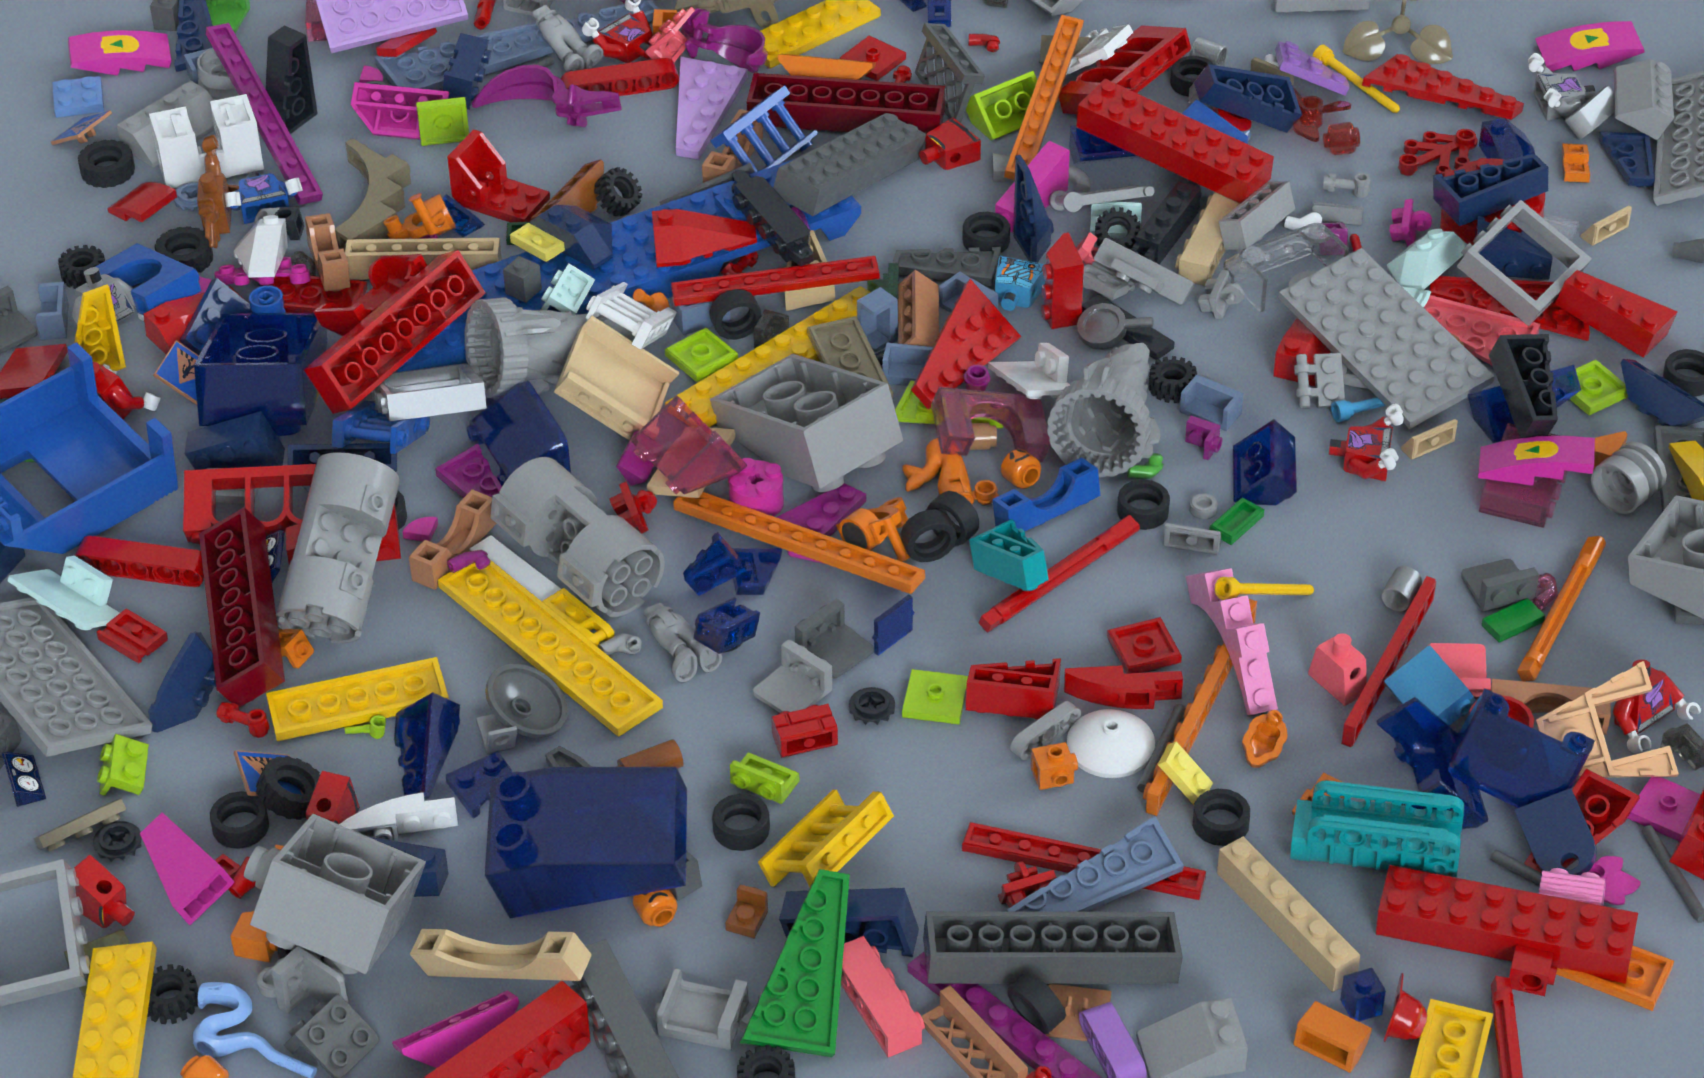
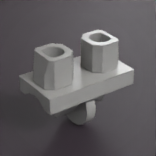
M1228 270L1221 271L1217 279H1208L1205 284L1207 294L1200 295L1198 300L1201 311L1213 312L1215 319H1223L1228 306L1240 303L1244 297V291L1239 284L1229 283Z

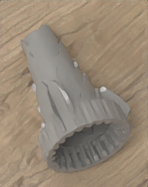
M506 297L476 300L471 305V309H469L467 314L464 342L467 363L484 382L485 397L501 399L505 404L515 406L548 391L549 384L543 378H547V374L562 372L577 332L588 320L586 319L587 314L572 315L571 311L523 310L522 307H517ZM603 315L596 317L633 342L635 338L632 335L633 332Z
M1144 343L1127 344L1119 348L1114 347L1112 352H1109L1102 360L1086 365L1083 369L1084 378L1072 382L1070 386H1066L1058 396L1048 418L1047 433L1051 447L1066 465L1077 459L1084 458L1098 468L1099 477H1113L1128 471L1137 462L1139 463L1142 457L1150 458L1152 456L1153 444L1159 443L1161 433L1154 417H1149L1150 412L1145 405L1147 399L1146 391L1148 389V384L1145 383L1150 367L1148 365L1150 351Z

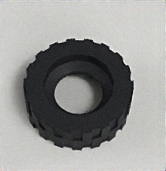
M112 139L96 141L91 145H87L78 155L82 180L93 187H115L129 180L134 174L135 164L132 150L129 148V145L124 144L122 141ZM116 161L115 164L109 166H96L102 162Z
M191 226L177 227L161 234V237L156 240V252L189 267H193L198 273L203 272L213 261L212 248L209 246L208 239L205 238V231L200 230V228H192ZM180 249H196L195 251L185 255L172 254Z
M290 756L276 757L269 760L256 783V794L259 796L260 802L269 811H273L278 816L286 817V819L301 820L306 818V811L320 777V772L314 769L311 764L301 761V759L291 758ZM277 781L295 785L304 795L287 791Z

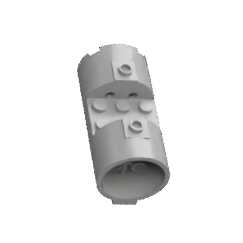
M328 453L318 458L303 512L304 517L295 551L289 565L276 616H280L278 621L279 628L302 629L307 638L315 640V636L322 638L331 637V642L350 643L360 638L374 585L372 575L382 537L387 534L400 483V478L393 469L374 459L350 453Z
M539 457L524 463L508 477L500 492L492 496L490 518L523 547L528 546L537 555L549 557L558 565L557 577L590 607L596 606L610 617L623 616L646 602L642 598L649 592L652 586L658 587L665 568L663 553L624 518L617 515L607 516L602 509L597 507V497L592 491L556 460L549 457Z

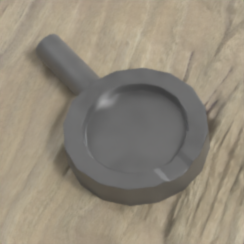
M1107 303L1092 305L1084 310L1077 323L1080 339L1085 345L1093 349L1113 347L1122 340L1127 329L1154 327L1153 317L1125 319V315L1119 307Z

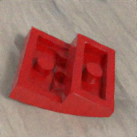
M145 182L107 209L110 214L124 221L132 217L140 222H144L177 198L176 189L161 183Z

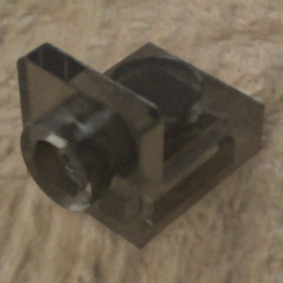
M765 309L754 327V348L789 329V316Z
M1688 723L1677 728H1670L1663 734L1660 748L1670 746L1672 753L1677 751L1680 757L1687 761L1694 770L1704 767V740Z

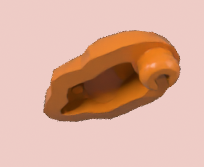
M1270 710L1268 714H1262L1254 718L1243 737L1242 747L1245 751L1246 762L1252 768H1260L1268 762L1276 760L1287 740V728L1282 721V714L1277 710Z

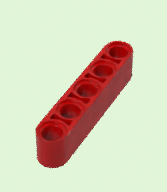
M669 58L570 71L563 74L560 78L564 82L566 89H569V86L573 84L587 91L615 92L619 96L671 89L679 83V76L674 61Z
M86 536L74 555L107 576L187 587H198L204 581L202 556L199 550Z

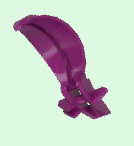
M696 8L682 25L681 33L687 39L684 45L691 58L697 57L698 48L700 47L714 51L738 67L748 69L751 73H758L760 65L766 63L768 53L764 49L765 37L762 32L754 27L747 25L718 27L708 24L710 11ZM703 32L708 33L707 39L702 37Z
M521 65L505 70L491 79L472 102V107L478 108L486 104L514 99L549 100L556 104L555 111L557 116L567 118V125L579 127L587 126V116L622 110L618 93L587 91L573 84L569 86V89H566L564 82L560 78L554 76L547 67L540 65Z

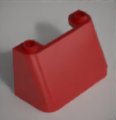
M422 254L380 256L369 267L368 276L373 286L369 292L349 308H339L334 303H324L314 311V314L322 327L344 336L423 270L427 264Z

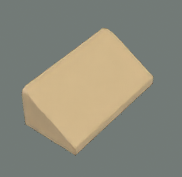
M1627 206L1594 223L1580 237L1593 246L1628 228L1632 207Z
M1453 419L1410 438L1401 446V450L1412 460L1454 442L1458 421Z

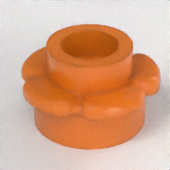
M990 480L977 482L975 490L972 491L973 498L982 505L991 504L992 499L998 497L999 494L997 493L996 484Z

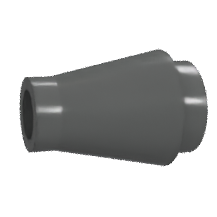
M1704 238L1674 242L1673 258L1703 263Z

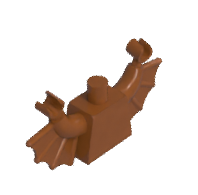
M215 135L205 137L202 142V148L207 154L205 155V173L200 176L198 181L197 204L199 208L198 214L201 216L205 231V238L208 239L211 248H217L220 234L230 233L232 210L230 207H226L224 194L228 193L229 190L225 178L221 174L220 162L216 153L219 143Z

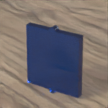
M908 594L874 619V635L872 639L874 640V653L876 655L882 654L913 630V615L915 612L913 611V597Z

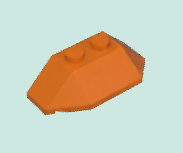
M778 54L777 58L788 73L794 76L861 80L876 67V62L790 54Z

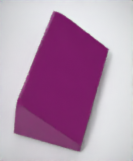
M638 430L634 431L616 465L630 486L643 483L648 479L663 450V446Z

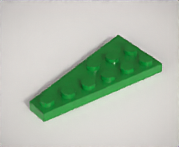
M819 869L739 1043L763 1047L771 1045V1048L779 1047L782 1050L831 1058L835 1055L850 874Z

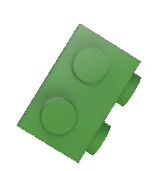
M206 0L212 25L229 23L234 33L237 32L250 10L249 0Z

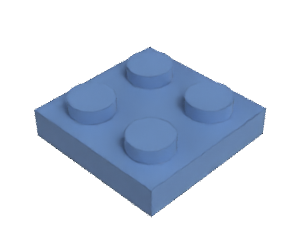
M87 76L80 79H63L52 82L56 118L104 112L101 76Z

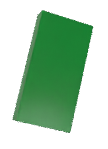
M1242 497L1209 526V530L1221 532V540L1232 545L1264 517L1265 509Z
M1526 598L1483 618L1481 626L1500 643L1543 623L1546 615Z

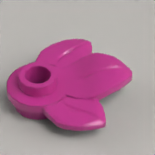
M1601 857L1589 871L1605 879L1606 891L1604 902L1612 905L1625 904V895L1632 894L1641 885V881L1621 871L1623 867L1622 857Z

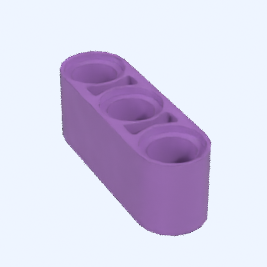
M1111 1002L1079 1012L1081 1029L1107 1078L1147 1077L1145 1063Z

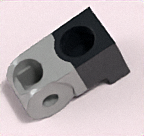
M299 206L265 208L258 211L253 226L260 219H263L264 216L276 215L278 218H285L286 232L290 240H300L305 225Z

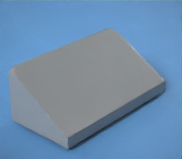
M1314 202L1312 212L1319 213L1322 221L1362 225L1364 207Z
M1166 523L1163 546L1218 555L1221 546V532Z

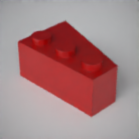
M1061 658L1052 659L1051 664L1035 665V661L1030 660L1025 661V666L1008 667L1007 662L971 665L966 687V710L978 713L1002 714L1010 717L1019 716L1036 720L1040 719L1055 708L1060 686Z

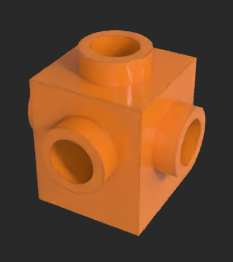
M1066 742L1032 749L1031 770L1039 790L1074 783V771L1078 770V762L1075 753H1070Z

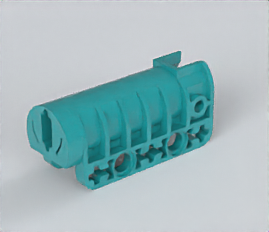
M1320 781L1314 787L1312 801L1297 799L1290 859L1307 862H1327L1331 865L1334 863L1352 865L1355 868L1357 866L1376 868L1375 870L1379 871L1380 869L1388 870L1389 865L1457 878L1464 802L1452 795L1336 781ZM1350 798H1361L1365 801L1356 802L1351 800ZM1412 805L1426 806L1427 808L1416 809Z

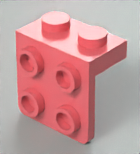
M692 6L686 11L682 8L674 15L673 21L668 19L659 28L661 33L657 32L648 41L651 45L645 53L651 59L669 58L675 63L686 49L684 43L687 41L679 29L695 9Z
M1460 643L1429 644L1470 690L1476 701L1489 696L1491 678H1487L1486 649L1484 645Z

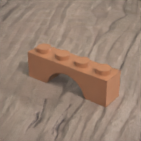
M739 109L730 125L748 111ZM755 120L752 122L754 125L753 130L762 140L763 126ZM739 132L737 134L739 138L737 141L750 158L755 148L745 134L742 135ZM725 146L722 153L710 152L702 164L703 183L742 166L729 146Z
M330 213L306 216L307 243L324 290L340 291L343 288H349L348 259L344 249L338 248L335 227Z
M471 490L456 506L454 520L445 537L437 544L424 540L409 556L412 581L434 590L439 587L438 579L451 572L447 561L464 552H469L470 548L478 544L497 524L490 518L492 497Z
M1492 679L1489 696H1510L1522 701L1531 710L1532 714L1549 713L1565 703L1577 699L1593 688ZM1611 702L1595 706L1603 735H1607Z

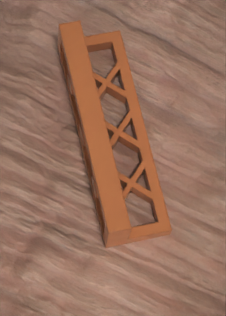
M951 986L940 991V1005L921 1016L927 1032L970 1078L1028 1077V1067ZM944 1015L951 1024L950 1028L936 1027L932 1022ZM952 1038L966 1039L970 1043L969 1049L955 1047L952 1044ZM971 1059H985L989 1063V1069L975 1068L971 1064Z

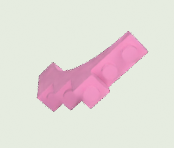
M1232 568L1186 576L1191 604L1198 605L1209 615L1226 645L1236 671L1247 715L1277 710L1278 707L1267 658V652L1270 651L1264 623L1253 624L1248 595L1221 600L1215 594L1216 581L1220 577H1233Z

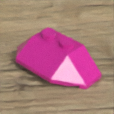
M354 82L351 106L373 135L420 140L416 102L448 99L449 92Z
M508 990L495 997L393 1041V1047L404 1056L438 1068L515 1014L520 1003L519 999Z

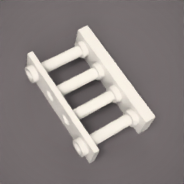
M625 282L616 286L613 285L612 288L597 295V297L593 296L586 307L589 311L586 319H589L591 315L595 318L603 315L633 332L632 335L635 338L632 345L639 349L664 336L677 313L669 307L655 312L623 294L628 285Z

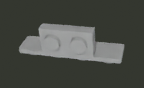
M1104 238L1094 257L1096 262L1116 271L1114 276L1127 283L1131 279L1138 283L1137 288L1149 294L1153 290L1180 305L1184 304L1194 285L1192 281L1108 238Z

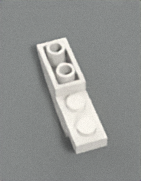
M417 793L390 799L371 806L347 818L339 825L365 836L399 842L398 834L458 826L454 797L425 801L424 793Z

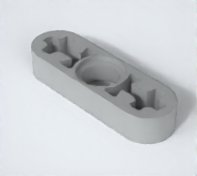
M1064 701L1018 733L1011 743V752L1022 760H1028L1031 758L1033 748L1047 746L1068 732L1071 726L1080 718L1081 710L1071 702Z

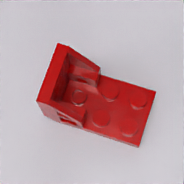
M473 129L447 156L451 194L461 207L507 222H530L531 217L550 200L549 191L508 179L506 162L481 131Z

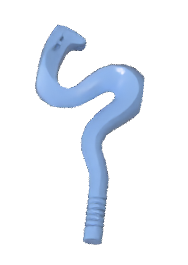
M224 982L201 984L198 991L199 1009H203L207 1004L212 1003L234 1010L211 1015L203 1019L196 1026L192 1038L194 1047L199 1053L216 1058L242 1049L253 1048L276 1065L307 1078L315 1077L317 1073L316 1067L275 1050L265 1038L255 1033L238 1032L216 1035L222 1030L243 1022L252 1012V1001L244 990L234 984Z

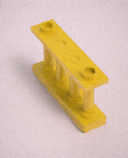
M833 789L758 861V864L770 886L775 887L789 872L802 873L810 887L819 869L838 872L894 815L882 792L873 791L859 806L845 805L838 791Z

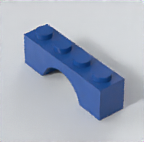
M1080 458L1060 467L1054 484L1039 497L1029 499L1016 489H1013L992 499L995 527L1013 519L1018 529L1022 528L1024 531H1027L1101 496L1098 468L1084 458Z

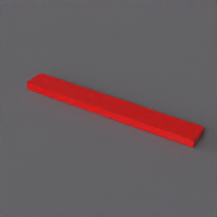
M876 256L807 264L804 266L671 283L674 306L715 301L721 294L734 289L746 290L753 296L875 280L880 279V272Z
M1426 576L1346 719L1341 744L1352 747L1386 687L1384 680L1394 673L1434 600L1436 579Z
M972 822L969 823L962 843V851L1013 862L1023 861L1027 865L1066 873L1077 868V865L1087 859L1088 861L1102 850ZM1184 866L1182 872L1142 889L1200 900L1206 879V871Z

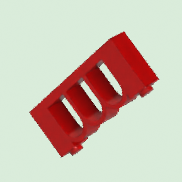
M1141 25L1126 39L1127 43L1116 49L1112 57L1104 61L1102 59L1098 60L1096 67L1085 70L1076 77V81H1070L1061 88L1058 98L1062 112L1064 114H1077L1078 104L1104 79L1138 93L1191 50L1186 28Z
M316 464L184 470L183 532L187 541L200 544L199 534L219 522L216 520V490L245 489V508L254 515L255 488L284 487V506L280 516L272 521H260L265 527L266 537L278 536V531L280 536L286 532L287 527L302 523L303 519L293 515V486H311Z

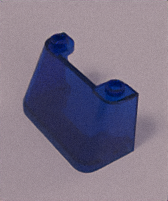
M528 380L512 387L490 404L487 409L482 410L469 421V426L466 427L470 441H475L479 445L485 444L498 464L500 475H497V479L501 486L504 485L508 477L517 468L539 457L552 458L571 473L569 447L565 434Z
M1484 688L1456 736L1447 762L1449 773L1456 779L1517 808L1572 788L1592 751L1595 740L1579 732L1566 733L1562 742L1508 717L1509 705L1504 697Z

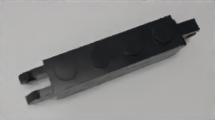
M744 170L733 171L731 177L732 181H734L732 185L734 206L737 210H741L749 224L755 226L762 239H766L772 246L773 251L777 255L779 254L786 263L793 260L799 266H804L807 263L813 262L814 253L810 248V229L764 177L755 176L751 178Z
M1190 180L1187 183L1178 181L1136 235L1135 244L1131 250L1160 265L1197 216L1202 196L1200 185Z

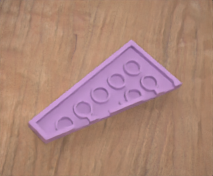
M316 0L331 53L469 19L464 0Z
M680 57L676 156L697 160L701 158L746 81L748 69L718 64L712 61Z

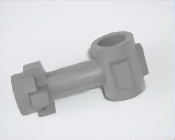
M1330 173V175H1324L1323 190L1334 192L1335 188L1353 189V194L1356 197L1363 198L1370 192L1371 180H1369L1370 177L1366 173H1357L1354 180L1336 178V174Z

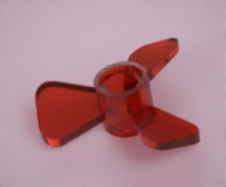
M1293 88L1302 116L1293 123V130L1296 134L1310 141H1319L1318 128L1323 124V113L1351 109V103L1346 101H1336L1323 106L1321 98L1317 96H1305L1302 98L1297 90Z

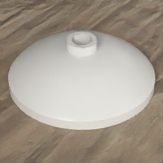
M1104 709L1088 713L1079 718L1068 732L1067 746L1070 753H1075L1078 767L1099 777L1121 778L1133 775L1147 766L1155 749V738L1150 727L1139 717L1121 710Z

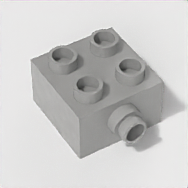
M312 814L281 850L273 847L269 851L267 848L257 846L251 854L244 871V877L252 882L256 881L255 887L262 891L250 925L266 931V938L277 947L294 950L297 946L324 956V963L330 968H337L342 974H355L357 972L367 974L403 926L426 861Z

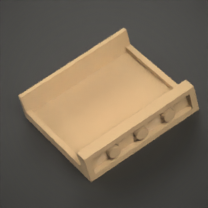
M591 315L577 332L554 393L629 441L634 431L637 430L653 439L659 430L655 423L668 387L679 375V372L645 349H639L632 345L631 340Z

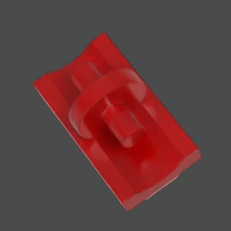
M626 481L619 484L621 493L609 498L615 513L624 518L634 528L638 527L641 534L648 531L643 513H651L652 509L656 506L657 499L655 494L650 491L640 490L635 496L631 493Z
M1023 861L1016 862L1014 864L1015 872L1006 875L1009 883L1002 885V893L998 894L1001 904L1007 903L1009 908L1056 879L1054 870L1038 874L1036 866L1027 868Z

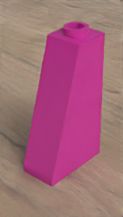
M1051 141L1045 144L1028 165L1045 208L1050 205L1049 197L1051 193L1057 190L1064 192L1068 190L1070 150ZM1015 182L995 204V213L1004 216L1009 221L1010 232H1013Z
M163 812L140 832L172 907L189 925L198 919L235 883L212 857Z

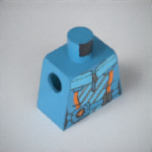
M1003 256L999 257L995 292L998 293V303H1001L1003 309L1012 311L1016 306L1024 308L1032 306L1042 292V285L1045 284L1042 271L1044 264Z

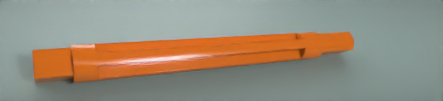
M1602 536L1588 537L1553 606L1517 669L1523 682L1535 681L1554 641L1606 546V541Z

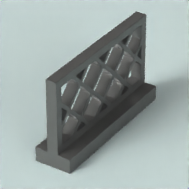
M924 23L922 33L925 35L926 41L916 66L915 74L923 84L935 85L936 76V84L945 86L946 89L945 114L949 119L954 117L961 123L974 85L982 84L985 75L945 24Z

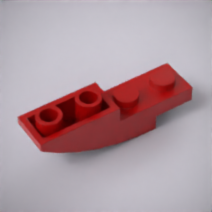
M1119 665L1065 668L1064 693L1095 704L1126 709H1154V704L1157 700L1182 699V671L1124 674L1123 666Z

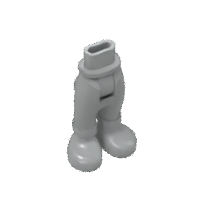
M544 5L533 11L532 16L536 19L537 27L540 29L544 39L564 63V70L566 72L583 70L584 67L586 69L593 68L601 60L604 53L603 49L597 44L587 46L581 40L575 28L559 15L556 10H551L547 5Z
M662 603L655 604L644 610L643 614L647 618L646 623L650 627L654 638L674 658L672 673L678 681L687 682L692 679L697 671V663L705 672H712L720 666L722 654L715 645L705 642L704 638L691 627L682 615L674 613L672 608L665 607Z

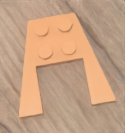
M1644 661L1626 672L1614 676L1611 680L1597 688L1594 687L1585 692L1584 695L1577 699L1569 701L1536 719L1552 778H1580L1585 769L1604 778L1677 777L1679 775L1670 746L1611 761L1595 706L1652 692L1651 682Z

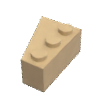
M811 230L810 248L814 253V261L807 264L827 262L815 232ZM792 260L787 262L786 267L799 266ZM835 285L785 291L786 311L835 300Z

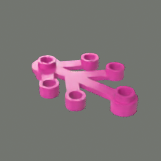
M283 257L275 277H289L292 284H303L311 280L310 272L306 265L296 264L292 266L290 257ZM223 265L214 273L215 278H218L226 285H246L250 283V278L243 270V267L234 268V265ZM274 277L251 278L257 281L259 285L274 283Z

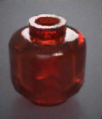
M1351 122L1331 124L1328 127L1327 133L1323 134L1324 147L1329 148L1333 155L1354 153L1356 147L1360 146L1359 128L1354 127Z

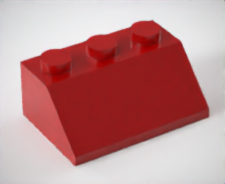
M1069 232L1063 233L1046 253V264L1042 266L1045 284L1042 285L1044 305H1041V314L1043 320L1048 321L1051 330L1077 325L1078 319L1082 314L1084 263Z

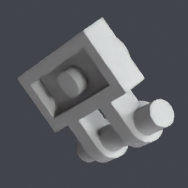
M1341 353L1315 354L1313 356L1314 365L1307 364L1306 354L1296 355L1297 365L1294 366L1295 375H1298L1296 397L1299 398L1300 408H1310V398L1317 399V408H1331L1332 402L1345 400ZM1308 375H1315L1316 388L1309 387Z

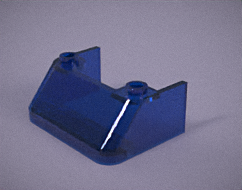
M1416 697L1376 720L1377 725L1394 738L1396 744L1394 752L1397 758L1402 763L1406 762L1412 767L1419 792L1452 795L1460 798L1464 802L1462 829L1478 828L1488 822V815L1466 745L1450 726ZM1412 805L1416 809L1427 808L1426 806Z

